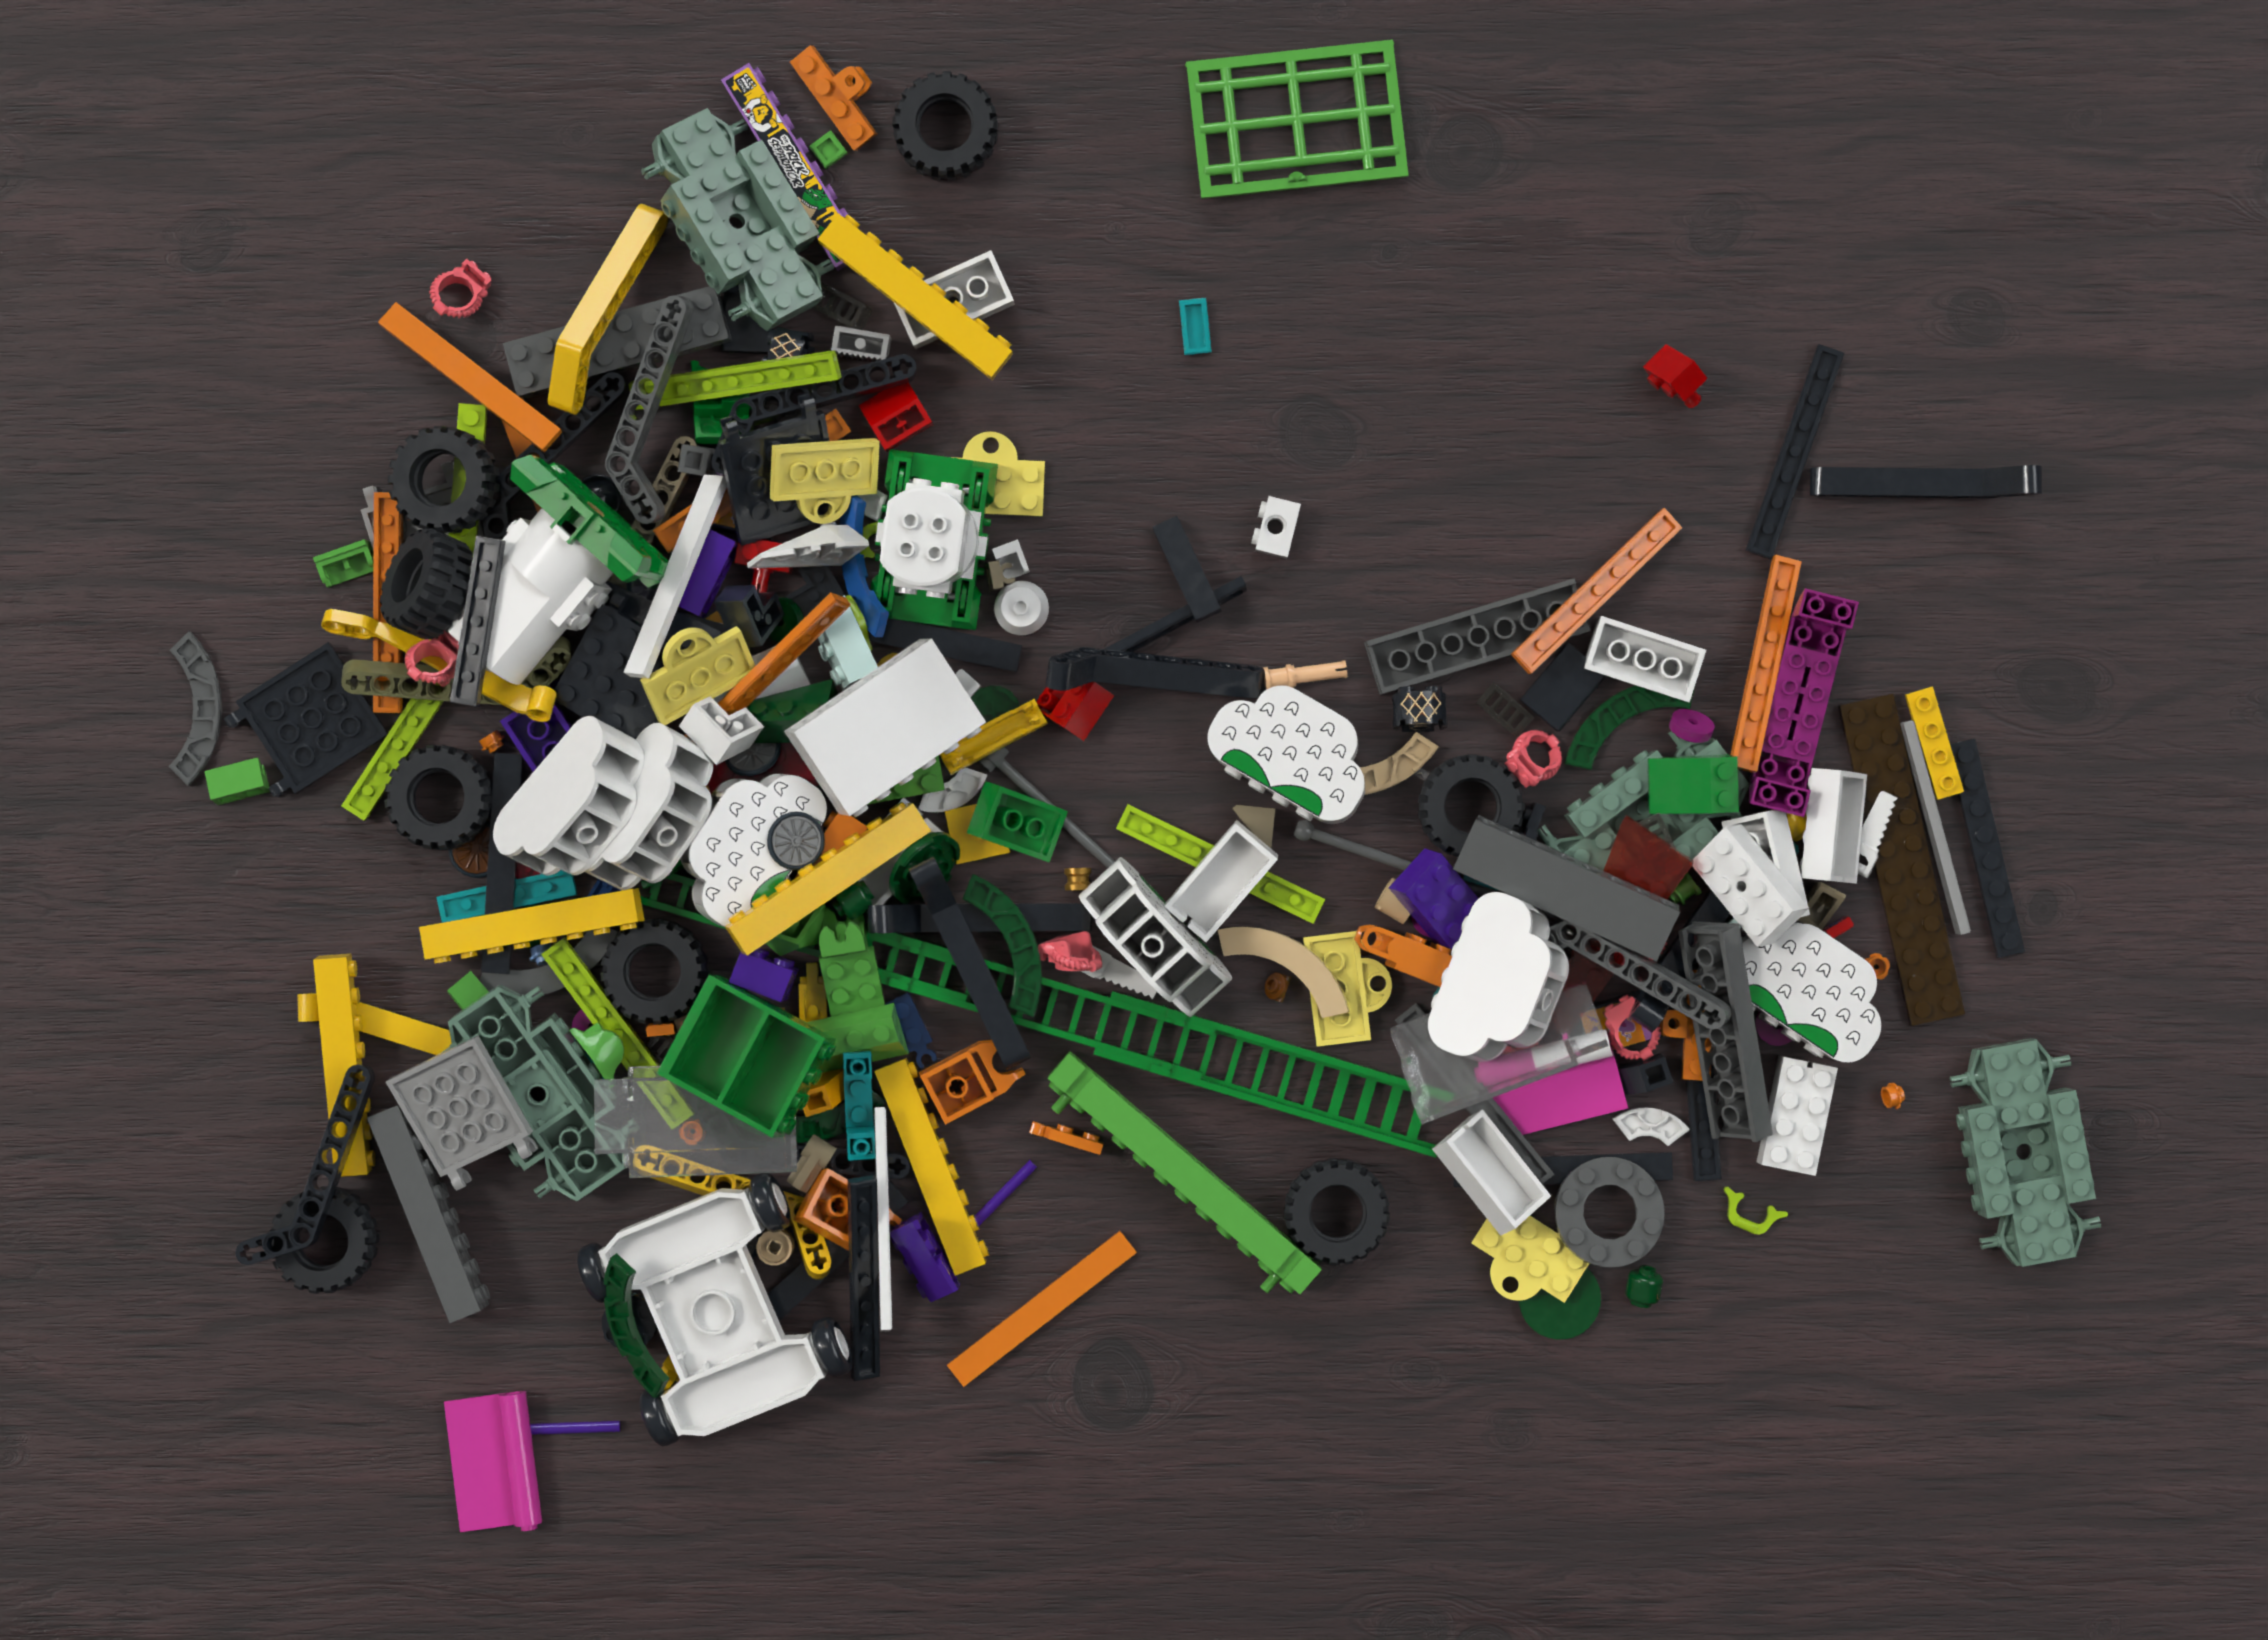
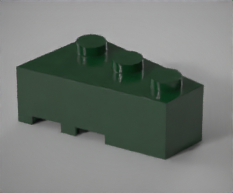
M830 679L755 699L747 709L764 728L753 743H791L784 731L838 695L834 680Z

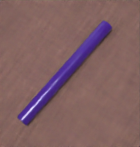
M1031 1160L977 1212L975 1219L978 1226L1037 1168Z
M620 1421L530 1424L532 1435L621 1431Z

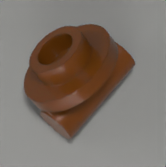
M1277 972L1271 974L1265 983L1266 996L1283 1003L1291 977Z

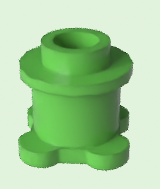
M1687 871L1682 872V877L1672 884H1667L1669 889L1666 891V894L1675 904L1679 902L1682 906L1685 905L1684 901L1694 894L1700 895L1702 893Z

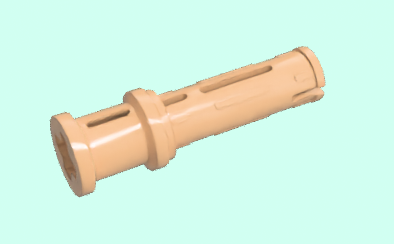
M1343 660L1341 662L1296 668L1291 664H1286L1284 668L1278 669L1263 667L1265 690L1274 686L1282 685L1294 688L1297 683L1347 678V670L1335 671V669L1346 668V662Z

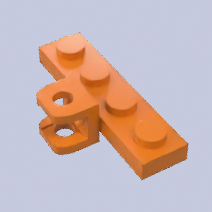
M814 45L808 46L790 61L793 68L854 151L860 149L877 135V132L854 102L863 96L872 85V81L861 67L849 66L835 75Z
M1687 994L1686 1002L1690 1006L1689 995ZM1667 1010L1664 1019L1659 1024L1661 1034L1666 1037L1684 1038L1681 1079L1703 1081L1693 1019L1677 1010ZM1670 1019L1675 1021L1674 1028H1670L1668 1025ZM1707 1038L1705 1041V1049L1707 1052H1709L1711 1048V1041L1709 1038ZM1710 1065V1068H1709L1710 1077H1711V1065Z

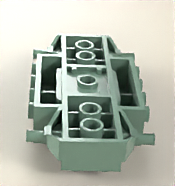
M706 108L663 129L652 143L655 162L642 168L641 172L642 175L645 174V179H649L659 173L660 176L663 175L672 183L660 200L662 210L667 217L672 219L679 238L688 245L693 261L700 265L704 271L707 284L714 288L718 295L738 285L742 303L728 311L729 316H732L731 320L736 321V319L744 315L750 316L761 328L769 331L811 309L820 302L823 296L821 275L833 270L834 265L833 263L830 264L832 262L830 259L818 265H813L798 255V253L808 249L819 235V232L763 140L740 150L736 155L734 137L748 130L747 123L744 124L746 121L741 119L732 125H727L711 114L709 109ZM736 217L740 219L742 228L736 229L732 227L729 218Z
M1672 731L1668 732V735L1677 745L1674 757L1727 754L1714 738L1704 743H1694L1677 737ZM1644 750L1633 758L1635 764L1626 769L1622 766L1610 775L1613 780L1604 786L1602 782L1589 791L1591 795L1583 802L1579 798L1567 807L1569 812L1564 817L1578 836L1557 839L1551 834L1545 824L1541 826V829L1538 828L1537 832H1539L1538 835L1544 841V845L1652 892L1657 887L1661 889L1673 880L1672 876L1680 870L1684 872L1692 867L1690 862L1718 834V831L1708 818L1727 816L1728 818L1735 819L1743 816L1740 811L1704 814H1649L1648 758L1663 757L1658 750L1649 753L1647 750ZM1738 769V799L1740 807L1749 788V783ZM1639 819L1645 820L1648 824V831L1644 835H1638L1634 831V823Z
M500 984L448 1021L452 1044L443 1052L477 1035L479 1036L533 1130L528 1137L532 1138L538 1147V1150L532 1152L531 1156L522 1159L514 1143L507 1145V1148L510 1150L508 1154L510 1160L516 1167L521 1166L525 1171L545 1157L548 1178L544 1183L534 1188V1192L538 1193L537 1196L541 1199L551 1190H557L567 1197L578 1201L627 1167L626 1141L628 1137L636 1133L640 1128L638 1125L635 1126L637 1123L634 1120L622 1129H616L599 1120L616 1108L618 1097L613 1089H610L603 1081L596 1065L593 1062L591 1063L586 1057L583 1047L571 1036L569 1028L562 1018H559L554 1012L532 1028L530 1007L533 1002L544 996L543 991L533 996L541 988L536 986L527 994L521 995ZM536 1086L542 1087L546 1092V1098L542 1101L534 1100L530 1094L532 1088Z
M2034 1038L1974 1048L1971 1052L1967 1072L1962 1075L1949 1077L1950 1081H1956L1950 1083L1952 1088L1963 1085L1971 1086L1982 1101V1103L1958 1107L1959 1114H1956L1958 1129L1963 1130L1964 1141H1961L1962 1153L1964 1157H1968L1969 1168H1966L1968 1183L1973 1184L1974 1195H1971L1973 1210L1978 1211V1215L1987 1219L2000 1217L1997 1233H1994L1995 1236L1979 1238V1242L1982 1243L1980 1247L1982 1250L2000 1247L2012 1264L2021 1267L2076 1257L2083 1232L2085 1230L2101 1228V1223H2096L2101 1222L2099 1216L2089 1219L2079 1218L2069 1205L2070 1203L2096 1199L2076 1090L2066 1087L2048 1090L2055 1068L2071 1066V1061H2066L2071 1060L2069 1054L2053 1058L2046 1052L2038 1040ZM2021 1144H2027L2030 1148V1154L2025 1159H2020L2016 1154L2017 1147Z

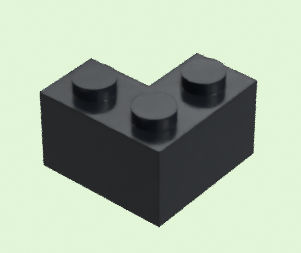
M755 585L726 586L714 601L726 632L737 626L741 630L748 647L762 646L785 615L776 592L758 593Z

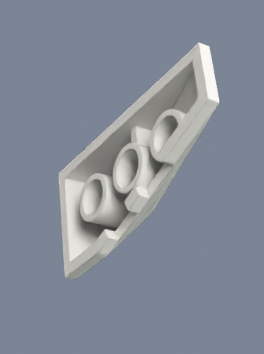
M836 522L822 524L818 529L760 553L749 561L747 566L748 568L841 566L867 548L869 543L867 539L849 525H836Z

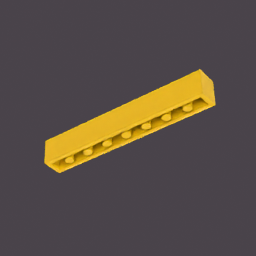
M838 213L818 238L819 243L988 378L993 380L1013 355L1009 349L1011 344L1000 335L996 338L988 332L990 327L979 318H976L974 321L967 316L968 310L955 300L953 304L944 297L947 293L938 285L933 283L930 286L924 282L923 278L925 276L912 266L908 269L901 263L903 258L892 249L888 252L879 246L881 241L871 232H868L866 235L858 229L860 224L847 214L844 218Z
M904 802L896 804L889 810L891 813L883 820L881 817L874 819L866 825L868 830L860 835L856 832L843 841L845 843L843 847L837 851L835 848H832L821 855L822 861L815 866L812 863L806 865L797 872L799 874L797 878L791 882L789 879H786L775 886V893L769 897L765 894L751 903L753 905L751 909L745 913L743 910H740L729 917L730 923L724 927L742 954L749 955L928 834L931 830L913 803L904 804Z
M639 888L427 925L419 927L424 958L425 960L434 958V963L436 964L451 961L450 955L460 954L461 959L477 956L478 950L487 949V954L503 952V946L513 944L514 949L531 947L530 941L540 940L541 945L557 942L556 937L566 935L567 940L584 937L583 932L593 930L594 935L610 933V927L620 925V930L637 928L636 922L645 920Z
M351 953L323 955L313 960L329 1118L347 1070L353 1065H362V1058H365L364 1042H360L359 1031H362L363 1028L362 1016L357 1015L356 1004L360 1003L359 988H355L354 977H357L356 960H352ZM362 1072L355 1074V1078H358L359 1082L365 1081L366 1077L362 1075ZM350 1087L349 1089L350 1091L362 1092V1090L355 1087ZM352 1095L345 1100V1106L349 1111H353L357 1106V1101ZM370 1098L366 1104L341 1177L367 1175L372 1170V1167L375 1166V1152L370 1150L369 1141L373 1138V1132L367 1120V1113L370 1112ZM340 1122L336 1126V1133L339 1137H344L348 1129L345 1123ZM332 1148V1158L334 1164L338 1159V1153L335 1149Z
M906 1057L876 1069L875 1074L955 1276L986 1264L987 1260L985 1257L989 1256L987 1246L984 1240L979 1241L975 1231L979 1230V1226L974 1214L969 1216L965 1206L969 1204L964 1189L959 1190L955 1181L959 1179L955 1165H949L945 1155L949 1153L944 1138L939 1139L935 1129L939 1128L934 1113L929 1114L925 1103H928L929 1100L924 1087L918 1088L915 1078L919 1077L914 1062L909 1063Z

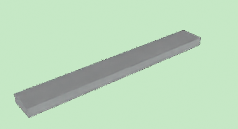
M1913 720L1901 722L1900 725L1909 766L1954 931L1958 935L1970 933L1969 921L1915 723Z

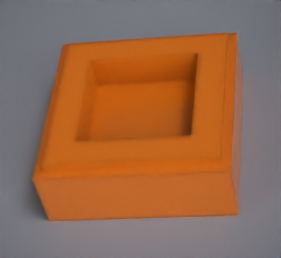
M674 1021L662 1024L649 1023L646 1027L647 1037L675 1034L677 1028Z

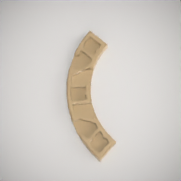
M1415 732L1412 738L1394 755L1379 763L1360 767L1365 781L1364 795L1383 791L1409 778L1432 757L1439 746Z
M1230 927L1218 929L1223 956L1255 955L1283 965L1302 980L1317 1003L1322 1018L1350 1012L1338 981L1325 966V963L1300 942L1276 931L1262 928Z

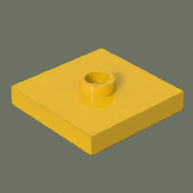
M977 804L945 811L950 836L957 841L960 847V859L956 861V864L1010 853V849L967 833Z

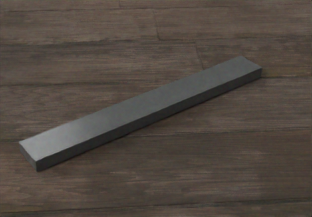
M1417 1003L1396 1018V1023L1470 1115L1483 1109L1541 1184L1551 1178L1554 1173L1484 1086L1478 1084L1476 1076L1459 1055L1445 1051L1433 1042L1428 1031L1429 1018Z

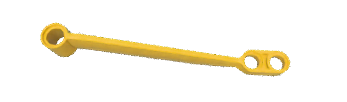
M336 609L326 610L321 623L322 628L329 633L358 639L378 637L407 653L411 646L425 640L392 627L388 623L378 622L369 616ZM429 656L420 660L439 671L448 665L444 659L437 656ZM485 670L482 688L483 695L517 713L526 714L534 721L547 722L550 720L557 695L552 688L541 685L533 688H528L522 684L516 685Z
M297 994L298 1022L319 1021L317 994ZM362 1002L356 1004L357 1015L362 1016L363 1028L361 1032L434 1055L440 1054L452 1044L450 1031Z

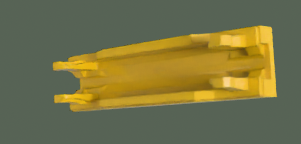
M1933 687L1905 694L1911 720L1915 723L1936 800L1964 792Z
M1033 699L980 726L981 732L970 739L965 737L958 741L959 747L946 755L943 752L939 755L950 775H953L1048 723L1040 711L1037 702Z

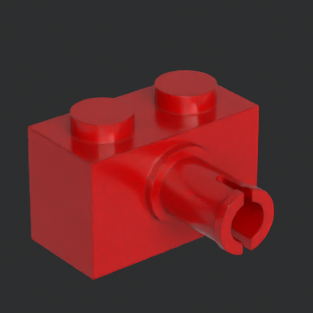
M1665 344L1643 366L1649 375L1647 380L1657 390L1661 388L1670 398L1676 396L1684 401L1688 408H1693L1702 399L1696 390L1708 378L1693 359Z
M759 540L743 546L738 543L734 563L748 567L747 563L757 555L782 543ZM793 567L752 568L754 573L751 585H755L757 592L760 585L759 593L767 592L770 573L778 572L791 575Z

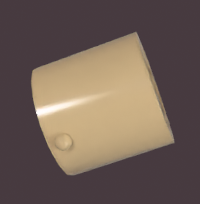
M1391 878L1374 908L1404 924L1410 913L1390 891V885L1396 880Z

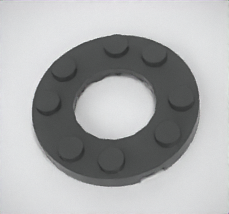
M1617 1157L1596 1158L1576 1167L1560 1185L1554 1204L1557 1231L1565 1246L1582 1261L1598 1267H1621L1641 1259L1657 1242L1664 1224L1663 1198L1653 1178L1637 1164ZM1604 1185H1613L1625 1190L1631 1196L1635 1205L1636 1219L1631 1230L1617 1239H1603L1595 1235L1588 1228L1583 1216L1584 1204L1588 1195L1596 1188Z

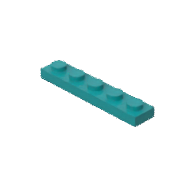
M560 870L550 876L540 874L516 879L514 908L578 895L574 875ZM486 886L436 897L442 923L485 915Z

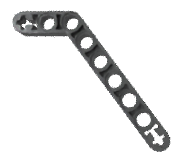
M669 296L662 304L605 460V468L634 517L642 524L657 523L665 515V507L638 462L693 315V303L690 299L683 296ZM675 304L682 308L681 313H677V310L674 309ZM669 318L673 319V321H678V324L674 322H668ZM667 327H670L673 331V338L669 342L664 339L663 335ZM658 353L664 359L660 368L654 364V357ZM648 379L654 383V390L650 394L646 392L644 387ZM638 405H641L645 412L640 420L635 415V409ZM629 431H632L635 435V441L631 446L626 442V434ZM620 456L626 463L623 471L618 470L616 466V461ZM634 480L640 486L637 495L633 494L630 489V485ZM649 506H652L653 510L650 512L651 516L646 515V512L649 510Z
M1566 920L1550 926L1549 937L1552 939V943H1555L1562 949L1567 946L1706 1028L1718 1029L1729 1021L1731 1017L1729 1005L1652 959ZM1568 924L1576 928V937L1568 935L1566 931ZM1591 938H1595L1600 942V951H1595L1591 948ZM1615 952H1619L1624 956V965H1619L1615 962ZM1639 966H1643L1648 970V979H1643L1639 976ZM1663 980H1667L1673 985L1672 993H1667L1663 990ZM1687 994L1696 997L1697 1007H1691L1687 1004ZM1707 1003V1006L1704 1008L1705 1011L1701 1013L1700 1010L1703 1009V1007ZM1715 1009L1719 1011L1718 1020L1713 1019V1011Z

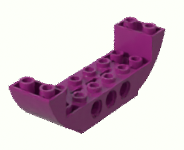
M1806 588L1802 592L1788 624L1758 771L1750 775V804L1801 817L1805 816L1811 790L1806 789L1818 739L1846 630L1853 628L1859 602Z

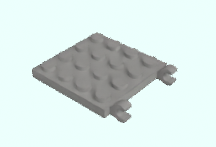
M478 1035L386 1081L440 1177L447 1174L456 1191L464 1188L467 1183L472 1181L468 1171L461 1167L511 1143H514L522 1159L531 1156L532 1152L538 1150L536 1142L528 1137L533 1132L532 1128Z

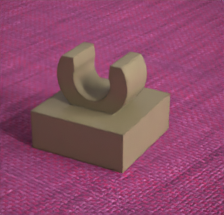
M998 560L984 565L989 592L1001 590L1004 588V584L1008 585L1015 582V578L1007 579L1003 575L1004 569L1013 567L1012 563H1004L1000 566Z

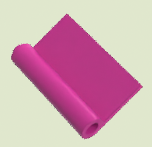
M513 1391L444 1401L460 1532L509 1525L521 1527V1531L537 1529V1524L542 1523L526 1391Z

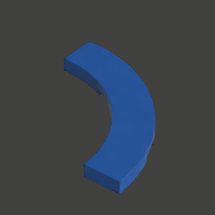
M858 495L851 496L848 509L840 517V525H849L863 536L866 502ZM858 553L842 565L848 594L852 596L862 612L867 630L874 637H883L889 612L880 603L875 592L869 590L866 582L868 573L864 555Z

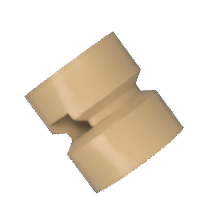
M788 1229L774 1233L766 1230L758 1239L756 1245L757 1254L768 1265H780L792 1255L795 1248V1239Z

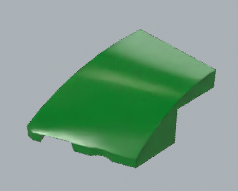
M691 360V372L707 370V368L700 366L698 361ZM749 393L693 401V423L696 444H718L723 432L720 419L729 417L733 404L740 399L750 397ZM741 408L737 416L743 420L748 419L749 408Z

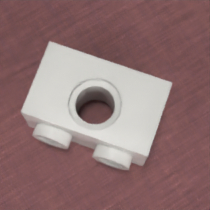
M1271 496L1268 497L1267 502H1261L1258 517L1263 518L1261 528H1255L1251 544L1256 545V552L1287 559L1301 504ZM1271 520L1280 521L1283 525L1282 532L1279 534L1270 533L1267 528L1268 522Z

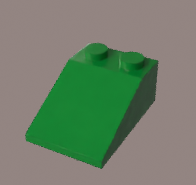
M1722 754L1648 758L1649 814L1739 812L1737 756Z
M985 781L967 833L1050 862L1068 811Z

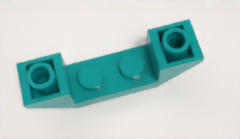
M871 1051L843 1053L848 1160L876 1159Z

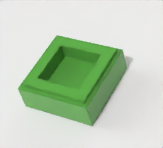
M831 130L809 146L825 169H828L848 154Z

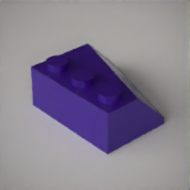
M922 1212L901 1222L900 1225L892 1227L890 1239L896 1250H900L904 1257L903 1263L909 1274H914L919 1283L916 1284V1287L923 1299L928 1297L929 1301L933 1302L959 1289L961 1283L957 1276H955L949 1261Z

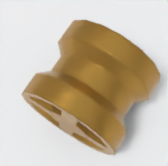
M1091 868L1064 869V874L1067 876L1065 891L1085 890L1091 884L1089 882Z

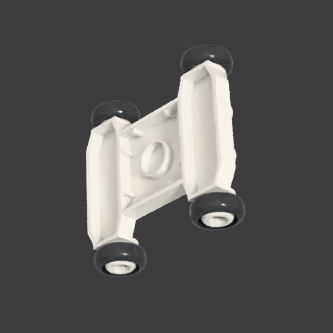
M761 1173L754 1176L750 1181L749 1188L744 1190L718 1189L621 1229L605 1247L598 1243H591L580 1248L578 1252L577 1265L582 1281L591 1297L600 1303H604V1298L607 1297L604 1277L610 1257L617 1253L636 1271L632 1290L641 1289L680 1379L670 1389L663 1390L662 1394L657 1398H653L646 1390L640 1396V1411L645 1427L651 1438L660 1446L676 1443L681 1435L706 1436L805 1396L817 1381L824 1378L827 1373L832 1377H839L849 1373L852 1369L853 1359L850 1346L842 1328L832 1317H825L815 1321L812 1331L807 1334H784L746 1246L757 1234L762 1233L765 1228L769 1232L774 1233L785 1230L790 1225L791 1214L787 1199L777 1179L770 1173Z

